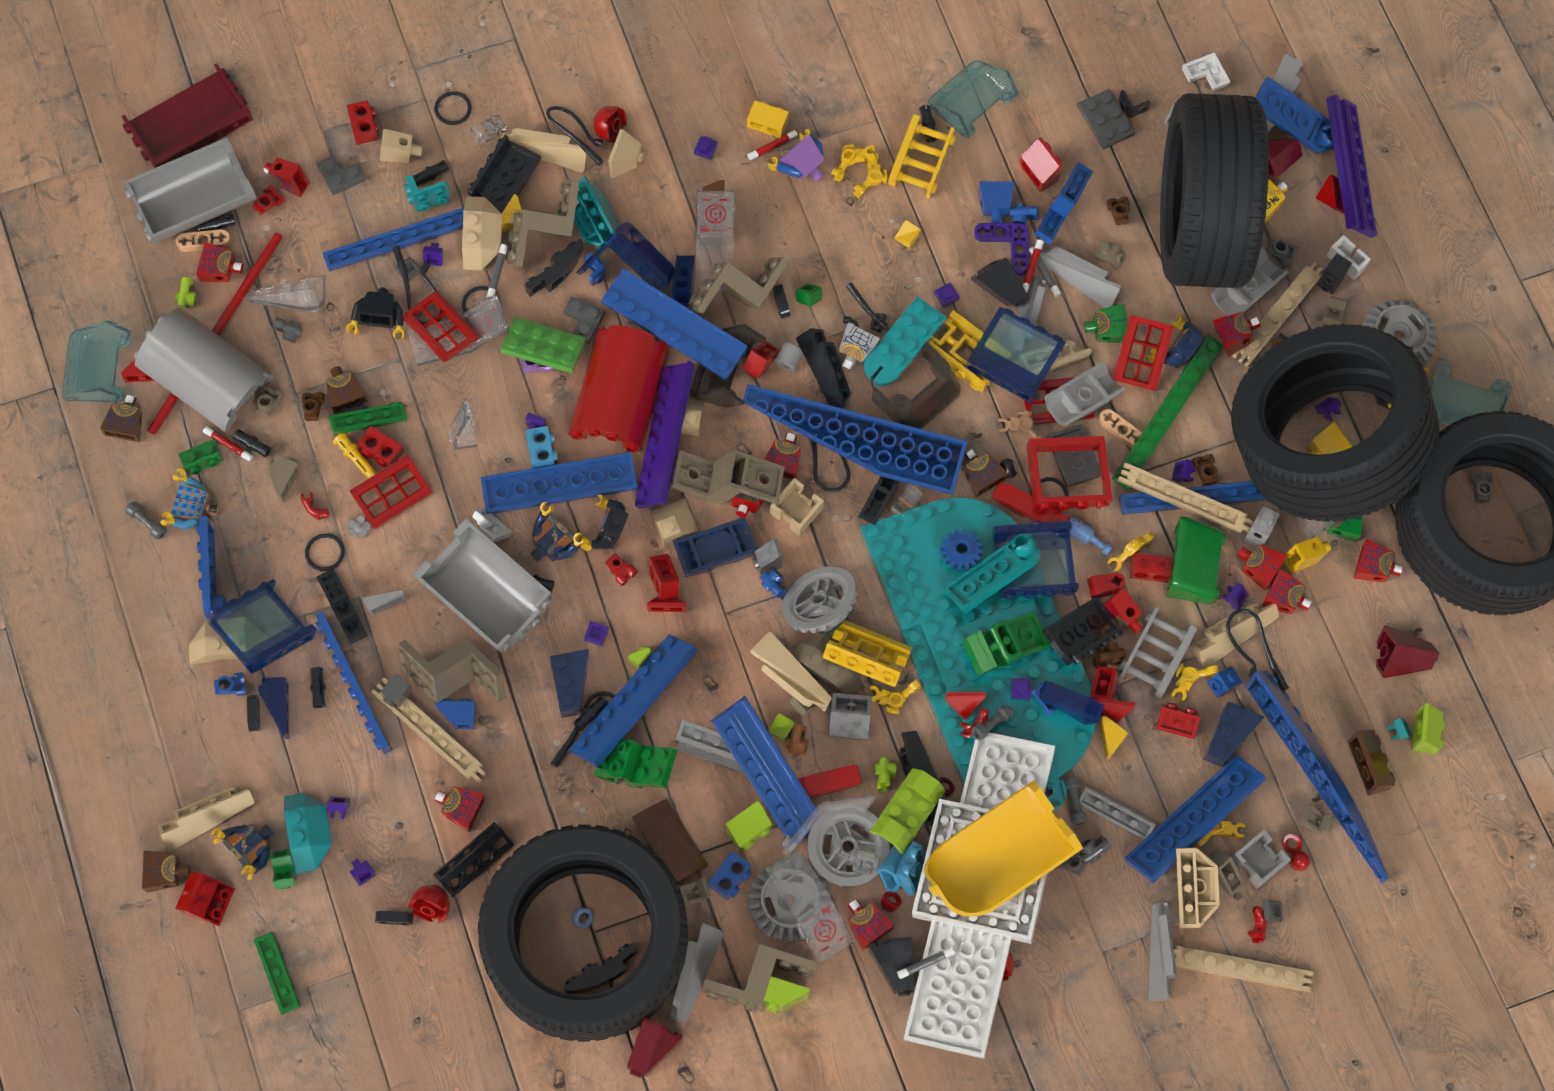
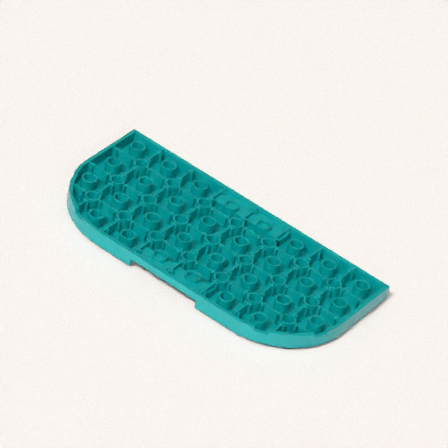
M947 498L933 501L904 511L903 514L899 513L878 520L876 525L870 523L861 526V536L906 645L913 647L910 653L911 660L963 788L975 738L974 736L964 737L960 734V731L962 732L965 729L961 727V722L969 725L975 723L981 708L988 709V716L991 719L997 713V709L1003 704L1011 707L1013 717L1006 722L1002 721L998 725L996 724L989 733L1055 746L1048 783L1065 776L1078 764L1091 742L1096 724V702L1090 699L1092 687L1082 663L1080 662L1075 665L1073 662L1066 666L1051 645L1048 649L1014 661L1009 666L978 677L962 643L965 638L980 630L990 631L991 625L1004 620L1008 621L1035 611L1043 630L1061 619L1045 583L1046 579L1039 562L966 614L943 589L967 572L965 569H961L960 572L957 568L950 569L951 565L949 563L945 564V558H941L943 551L940 550V547L943 545V538L948 539L947 535L949 532L954 535L955 529L959 533H962V530L965 529L966 534H969L970 531L973 532V538L978 536L977 543H982V548L980 549L983 550L980 556L981 562L1013 540L1018 534L1024 533L1022 528L1009 515L995 506L969 498ZM964 548L957 549L960 553L966 552ZM1011 678L1031 679V692L1040 683L1047 684L1052 687L1053 693L1057 696L1060 695L1065 702L1048 716L1043 711V706L1032 693L1031 700L1011 699ZM946 692H986L984 702L966 720L945 702ZM1040 693V695L1045 698V694Z

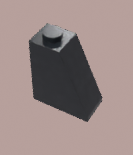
M1007 257L992 261L978 270V275L975 274L971 277L974 283L1007 307H1018L1024 303L1023 299L1028 297Z
M911 937L887 939L879 946L878 942L869 944V952L893 994L903 997L909 996L910 992H914V973L902 979L897 974V971L913 965Z

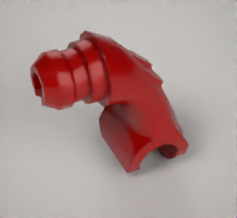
M310 492L308 499L304 498V493L301 494V502L310 516L317 520L329 517L328 509H318L312 506L314 502L313 493Z
M981 708L975 723L971 725L961 722V727L965 729L962 732L960 731V734L964 737L973 736L972 728L978 723L983 724L985 721L990 720L988 709Z
M1254 906L1252 913L1254 914L1255 925L1253 930L1248 931V935L1252 938L1253 943H1262L1265 940L1267 921L1265 920L1262 908Z

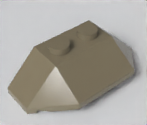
M821 636L797 642L790 653L813 677L837 693L855 695L861 688L860 673L823 658L827 643L831 640L830 638Z

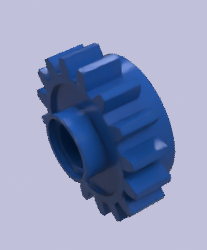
M955 529L954 535L949 532L947 535L948 539L943 538V545L940 547V550L943 551L941 558H945V564L949 563L951 565L950 569L957 568L959 572L961 569L968 571L970 566L974 567L976 565L975 562H980V556L983 553V550L980 549L982 548V543H977L979 537L975 536L973 538L972 531L966 534L965 529L962 530V533ZM964 548L966 552L960 553L957 549Z

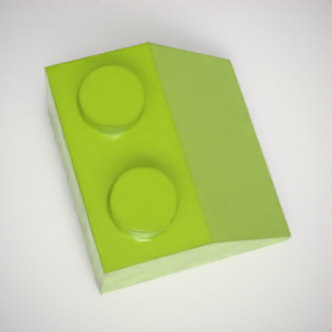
M1425 703L1415 713L1412 751L1436 754L1443 747L1444 738L1441 737V733L1445 728L1446 721L1443 719V712L1428 703Z
M757 801L726 823V834L739 851L742 849L748 850L755 844L754 841L759 837L762 839L770 834L772 823L760 802Z
M771 976L763 1000V1006L772 1013L784 1012L807 1000L810 988Z

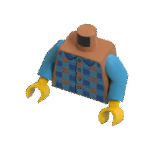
M181 468L176 469L181 474V477L173 475V479L175 481L182 480L183 483H179L171 513L164 512L161 515L168 519V521H160L161 525L166 526L171 523L174 527L187 530L200 523L199 517L207 516V514L217 516L219 505L211 504L208 490L199 481L189 475L186 476L185 470Z

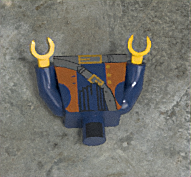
M1177 315L1176 317L1179 320L1177 322L1172 321V323L1178 330H1183L1168 348L1164 364L1176 368L1190 359L1204 340V337L1201 336V329L1190 322H1186L1181 315ZM1151 349L1150 352L1152 353V355H1147L1148 359L1152 364L1154 362L1155 354L1157 351L1156 349Z
M548 501L543 502L540 506L542 512L539 513L532 532L533 544L537 548L530 555L537 562L544 556H547L551 561L571 558L580 548V544H586L588 540L584 538L580 541L583 533L573 535L553 515H548V513L554 510V506L551 505L549 510H547L546 504Z
M250 824L248 826L240 825L223 830L214 829L210 837H218L214 840V844L220 843L221 839L224 840L222 841L223 844L244 866L241 875L249 873L247 879L252 880L253 875L267 865L271 847L265 840L274 832L267 824L258 831Z

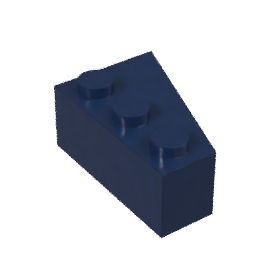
M589 649L550 656L561 718L581 714L590 657Z
M1227 702L1222 710L1203 760L1222 767L1260 724L1264 716Z

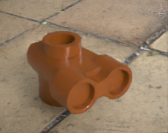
M794 723L792 737H788L785 747L788 749V753L805 755L808 740L803 739L807 727Z

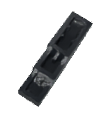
M880 477L858 518L876 525L897 490L900 481Z
M334 568L317 576L316 578L350 645L367 637V632Z

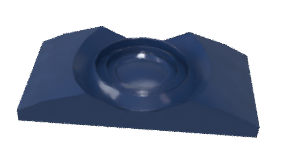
M740 518L673 541L685 577L707 573L719 566L739 562L754 555L757 550L746 518Z

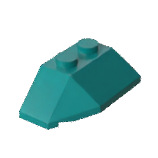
M583 176L578 180L579 187L574 223L586 244L605 247L618 237L620 223L605 195L586 176Z
M306 793L284 796L285 821L296 874L317 870L332 846L326 806Z

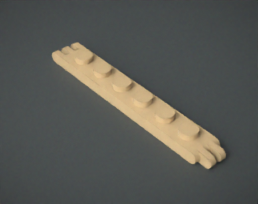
M1316 262L1311 266L1306 265L1261 320V327L1252 331L1254 341L1234 353L1232 356L1234 359L1240 354L1242 357L1238 362L1242 363L1247 359L1248 361L1244 366L1246 368L1250 366L1322 276L1320 273L1323 267L1320 266L1315 271Z
M1124 463L1123 467L1130 471L1121 470L1120 473L1127 478L1119 477L1117 480L1238 533H1241L1242 530L1249 532L1251 528L1244 524L1252 526L1254 521L1247 518L1248 515L1128 463Z
M386 678L381 680L385 685L388 683ZM378 683L376 685L380 691L383 690L384 687ZM374 689L370 691L469 781L473 778L479 783L481 779L476 774L479 773L483 777L486 775L481 769L483 765L408 698L404 700L399 708L395 705L391 707L383 701L384 698L381 692L378 693Z
M1174 946L1176 968L1303 992H1312V988L1304 986V984H1313L1312 979L1305 978V976L1313 977V971Z

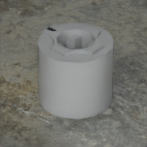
M784 343L775 358V363L780 369L793 372L802 358L803 352L792 344Z

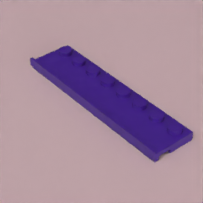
M1338 95L1330 96L1326 101L1346 228L1353 229L1372 238L1377 236L1357 106L1346 99L1340 100Z
M691 361L663 367L634 505L639 509L654 507L656 504L667 505L695 367Z

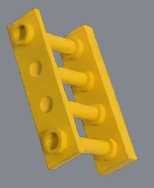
M913 114L889 176L888 185L895 187L897 181H904L927 189L926 198L930 199L931 194H935L938 183H936L949 146H953L957 135H954L955 128L951 127L949 134H945L922 126L920 116ZM922 133L946 141L943 150L916 142V139H914L915 134ZM916 149L940 157L937 166L910 158V155H908L909 150ZM904 165H910L931 172L933 176L931 181L927 182L904 174L902 168Z

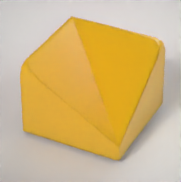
M905 220L894 239L910 249L920 236L921 229Z

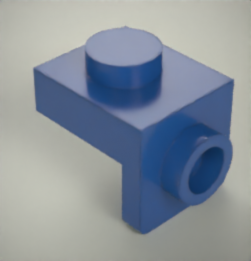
M589 253L584 258L585 265L593 272L589 276V284L593 286L596 283L602 282L606 273L600 258L594 257Z
M1233 667L1218 672L1207 681V684L1217 698L1243 683Z

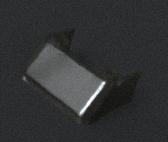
M745 324L722 329L747 345V351L741 358L749 356L751 350H753L754 343L766 340V337ZM699 364L690 388V395L697 400L724 408L744 405L745 401L736 396L735 391L730 389L738 364L726 381Z
M928 342L924 346L923 357L931 364V372L936 379L912 400H909L903 394H896L888 399L877 387L873 389L871 400L893 422L923 429L955 401L961 392V386L949 363Z

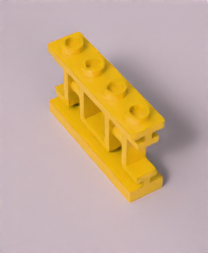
M953 310L943 324V327L948 332L940 340L933 336L924 349L928 355L940 360V363L945 368L953 370L958 378L966 380L974 390H979L983 393L991 381L985 375L993 366L1002 371L1001 364L1010 362L1012 354ZM956 330L964 335L959 341L952 337ZM946 342L953 347L949 354L941 349ZM964 343L977 352L969 363L956 353ZM985 352L993 357L988 364L980 359ZM975 364L982 369L978 377L970 371Z
M843 620L837 625L832 637L840 642L837 643L829 640L823 658L895 687L902 669L894 665L897 664L905 667L913 647ZM858 650H863L867 653L875 655L876 657H871L869 655L859 652Z

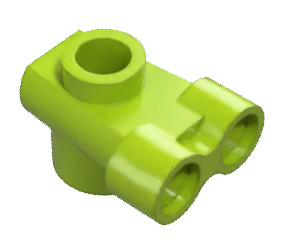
M182 277L181 289L176 292L175 302H178V306L181 308L194 307L196 292L191 291L193 281L190 278Z
M882 757L878 763H875L874 773L878 775V792H887L888 786H890V778H895L896 763L889 762V758Z

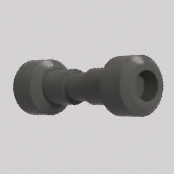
M134 501L127 505L125 513L131 518H136L144 523L150 530L151 536L156 540L165 536L167 528L147 517V514L142 511L140 504Z
M1003 704L997 709V713L990 720L985 721L983 724L978 723L972 728L974 738L982 741L996 724L998 725L1002 721L1006 722L1013 717L1011 707Z
M1076 776L1067 777L1063 781L1072 803L1073 813L1070 816L1071 822L1074 825L1085 824L1087 816L1082 811L1081 803L1079 802V778Z

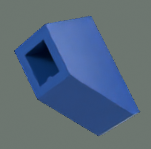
M444 698L438 703L435 701L436 709L455 729H475V701L466 698L460 699V701H452L449 698Z

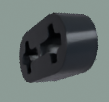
M783 285L773 286V294L780 318L790 317Z
M258 694L247 695L249 732L260 731V702Z
M376 911L375 923L413 925L414 914Z

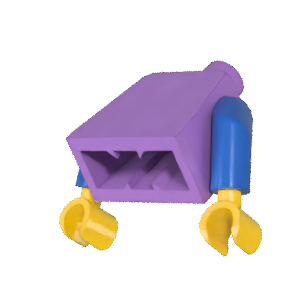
M805 129V135L799 133L800 142L780 159L781 162L778 163L777 158L772 157V162L775 164L767 163L771 171L778 170L784 174L801 179L810 174L815 181H818L824 175L818 167L824 161L822 143L813 135H810L809 129Z

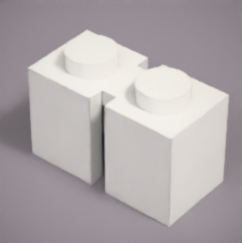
M1343 235L1331 246L1327 257L1332 260L1336 253L1352 262L1347 275L1355 280L1367 268L1371 259L1360 249L1356 250L1353 258H1351L1350 256L1356 245Z

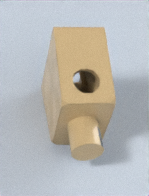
M383 129L380 161L408 163L410 155L421 156L422 145L411 144L412 135Z

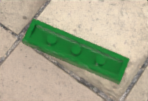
M397 402L329 415L328 420L332 434L337 435L368 429L370 426L378 427L407 421V416L403 403Z
M273 931L253 939L281 1015L301 1008Z

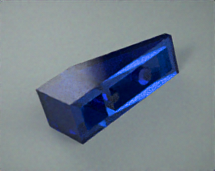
M695 255L676 256L672 296L675 301L685 307H689L690 304L688 302L694 295Z
M286 677L262 678V685H259L258 688L259 696H262L283 737L289 739V682Z
M1045 681L1038 698L1085 725L1098 723L1105 706L1086 695L1049 681Z

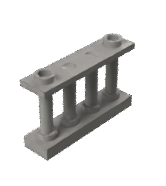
M1156 607L1153 612L1149 611L1144 620L1147 622V625L1128 661L1123 660L1119 668L1122 671L1119 678L1123 679L1126 672L1153 685L1154 689H1156L1154 696L1161 699L1198 628L1190 625L1188 630H1181L1156 617L1159 610ZM1153 623L1178 636L1182 640L1180 646L1175 645L1174 647L1147 633L1151 624ZM1143 639L1171 653V656H1173L1171 663L1168 661L1165 663L1140 650L1139 647ZM1134 656L1162 669V672L1165 673L1163 679H1156L1131 666L1130 664Z
M682 720L676 735V740L679 741L676 750L744 773L718 732Z

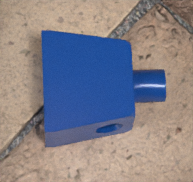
M979 182L978 194L982 214L984 216H991V223H1002V216H1009L1014 182Z

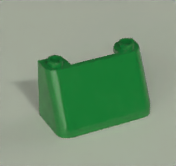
M1180 516L1175 525L1174 535H1176L1172 574L1169 579L1170 587H1167L1166 597L1212 605L1214 599H1218L1219 596L1217 579L1221 547L1225 545L1226 534H1223V530L1190 517Z

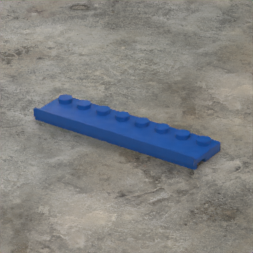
M624 268L601 299V303L725 381L738 364L742 355L747 351L748 347L746 344Z
M669 634L570 747V752L598 768L698 652V649L694 645Z
M743 696V698L710 721L788 843L794 846L809 835L813 824L821 815L747 697Z

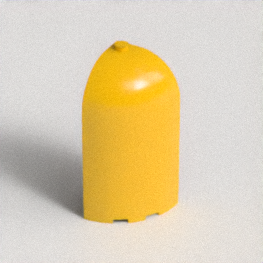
M1032 781L939 845L928 858L924 873L931 884L928 888L933 896H939L950 910L962 916H981L992 912L1082 850L1083 847L1075 833L1067 826L1063 819H1059L1055 812L1052 813L1055 808L1041 787Z

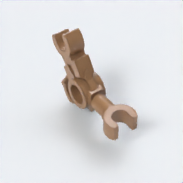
M1020 411L1017 415H1022V417H1010V421L1004 418L998 419V422H1005L1006 424L1004 429H999L1001 433L1011 429V432L1023 431L1029 433L1033 439L1042 438L1034 429L1031 411Z

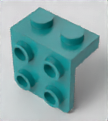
M413 176L405 177L406 184L404 188L409 204L413 203L416 212L426 211L435 205H443L451 199L447 181L418 190Z

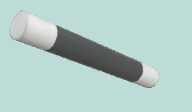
M501 244L487 293V298L494 299L508 249V246L505 244Z
M1031 247L1028 250L1031 257L1033 254L1034 247ZM1039 256L1037 267L1052 293L1057 297L1061 292Z
M951 946L897 971V974L902 979L956 953Z

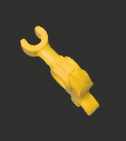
M853 144L844 146L841 156L842 163L831 172L832 175H835L834 180L841 182L845 169L856 162H865V159L875 160V154L871 153L875 152L874 145H869L865 149H856Z
M875 152V160L865 159L868 175L862 184L859 183L854 187L855 191L853 194L857 198H860L868 187L877 186L881 182L887 183V170L883 169V173L880 171L881 166L877 164L879 159L877 152Z
M1149 532L1143 537H1136L1125 546L1122 554L1110 558L1107 563L1112 564L1116 561L1118 566L1114 571H1120L1123 567V562L1128 557H1133L1134 553H1138L1143 547L1148 546L1155 536Z
M1181 663L1175 672V677L1177 678L1181 674V678L1178 679L1176 683L1178 688L1173 690L1171 698H1174L1176 693H1180L1182 695L1181 702L1183 703L1187 697L1186 692H1189L1193 682L1198 680L1199 677H1213L1219 672L1218 666L1215 665L1197 670V668L1185 667Z
M914 680L902 692H891L884 689L881 692L876 686H871L870 690L876 692V695L872 697V702L879 701L878 704L889 706L885 707L887 713L900 714L899 708L903 706L906 701L905 698L919 691L921 685L917 680Z
M1221 821L1194 847L1200 849L1215 835L1227 837L1233 835L1236 839H1243L1244 835L1239 834L1237 829L1244 830L1246 825L1243 823L1232 825L1231 821Z

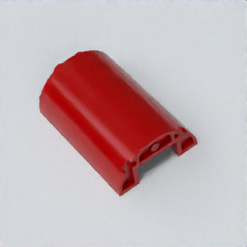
M611 325L609 329H605V327L600 328L596 334L568 435L576 440H581V438L587 439V433L592 437L602 436L610 441H622L623 448L629 452H641L658 393L661 373L668 357V346L662 340H659V342L654 340V335L636 328Z

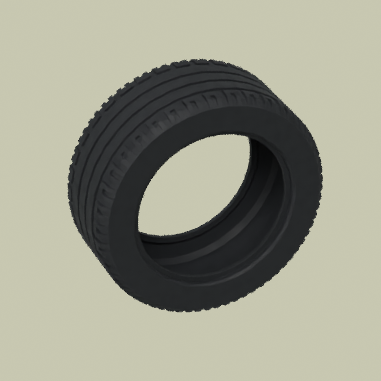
M1187 93L1182 95L1173 107L1165 145L1160 202L1162 267L1166 279L1172 285L1242 288L1251 280L1255 272L1266 217L1269 145L1264 108L1253 96Z
M1333 324L1331 326L1325 325L1314 329L1311 328L1299 332V334H1294L1284 339V341L1277 343L1276 346L1266 351L1263 356H1260L1258 361H1255L1252 364L1253 366L1247 370V373H1245L1236 389L1232 402L1231 425L1235 441L1250 479L1268 502L1281 511H1285L1295 517L1299 516L1302 519L1307 518L1311 521L1315 519L1316 521L1323 520L1324 522H1329L1333 520V522H1336L1338 520H1352L1355 517L1360 518L1366 514L1370 515L1371 512H1378L1379 509H1384L1388 504H1393L1395 500L1401 499L1402 495H1406L1408 490L1413 489L1414 485L1427 472L1437 450L1439 419L1425 370L1418 357L1406 344L1395 336L1376 328L1353 324ZM1344 391H1360L1379 396L1391 404V409L1382 425L1366 440L1346 450L1330 454H1307L1292 450L1280 443L1283 430L1290 419L1305 405L1325 395Z
M1487 411L1453 422L1439 432L1437 450L1427 472L1419 479V482L1414 485L1412 490H1408V493L1402 495L1401 499L1396 502L1395 525L1398 532L1399 545L1403 549L1402 553L1406 561L1410 563V568L1413 569L1415 575H1418L1420 580L1432 589V592L1436 593L1440 598H1445L1447 602L1455 606H1461L1462 609L1471 612L1477 611L1479 614L1508 615L1509 613L1513 615L1523 613L1525 610L1530 611L1554 599V427L1544 420H1538L1537 417H1531L1528 414L1522 415V413H1514L1512 411L1508 413L1505 411H1492L1489 413ZM1493 466L1509 470L1527 480L1542 496L1551 515L1553 533L1547 555L1532 561L1511 563L1489 558L1469 546L1457 533L1448 516L1445 502L1448 477L1457 471L1469 467Z
M591 824L578 825V827L570 825L560 827L561 829L549 830L540 837L538 835L528 840L527 844H522L513 852V855L511 857L508 856L500 865L501 868L495 872L490 880L491 884L487 886L483 896L484 901L481 903L478 921V943L485 970L494 988L505 1005L520 1020L535 1030L554 1038L558 1037L568 1041L578 1040V1042L600 1041L608 1039V1037L625 1034L626 1031H631L640 1026L644 1018L649 1019L668 1000L667 998L674 991L685 964L688 948L687 914L683 896L674 875L667 868L666 863L661 857L657 856L655 851L649 846L642 844L639 839L632 835H625V832L617 829L611 830L609 827L599 825L593 827ZM578 874L603 875L624 884L641 900L651 921L649 944L636 969L616 986L600 993L589 995L562 993L541 983L524 965L519 947L522 921L532 901L540 892L554 882Z

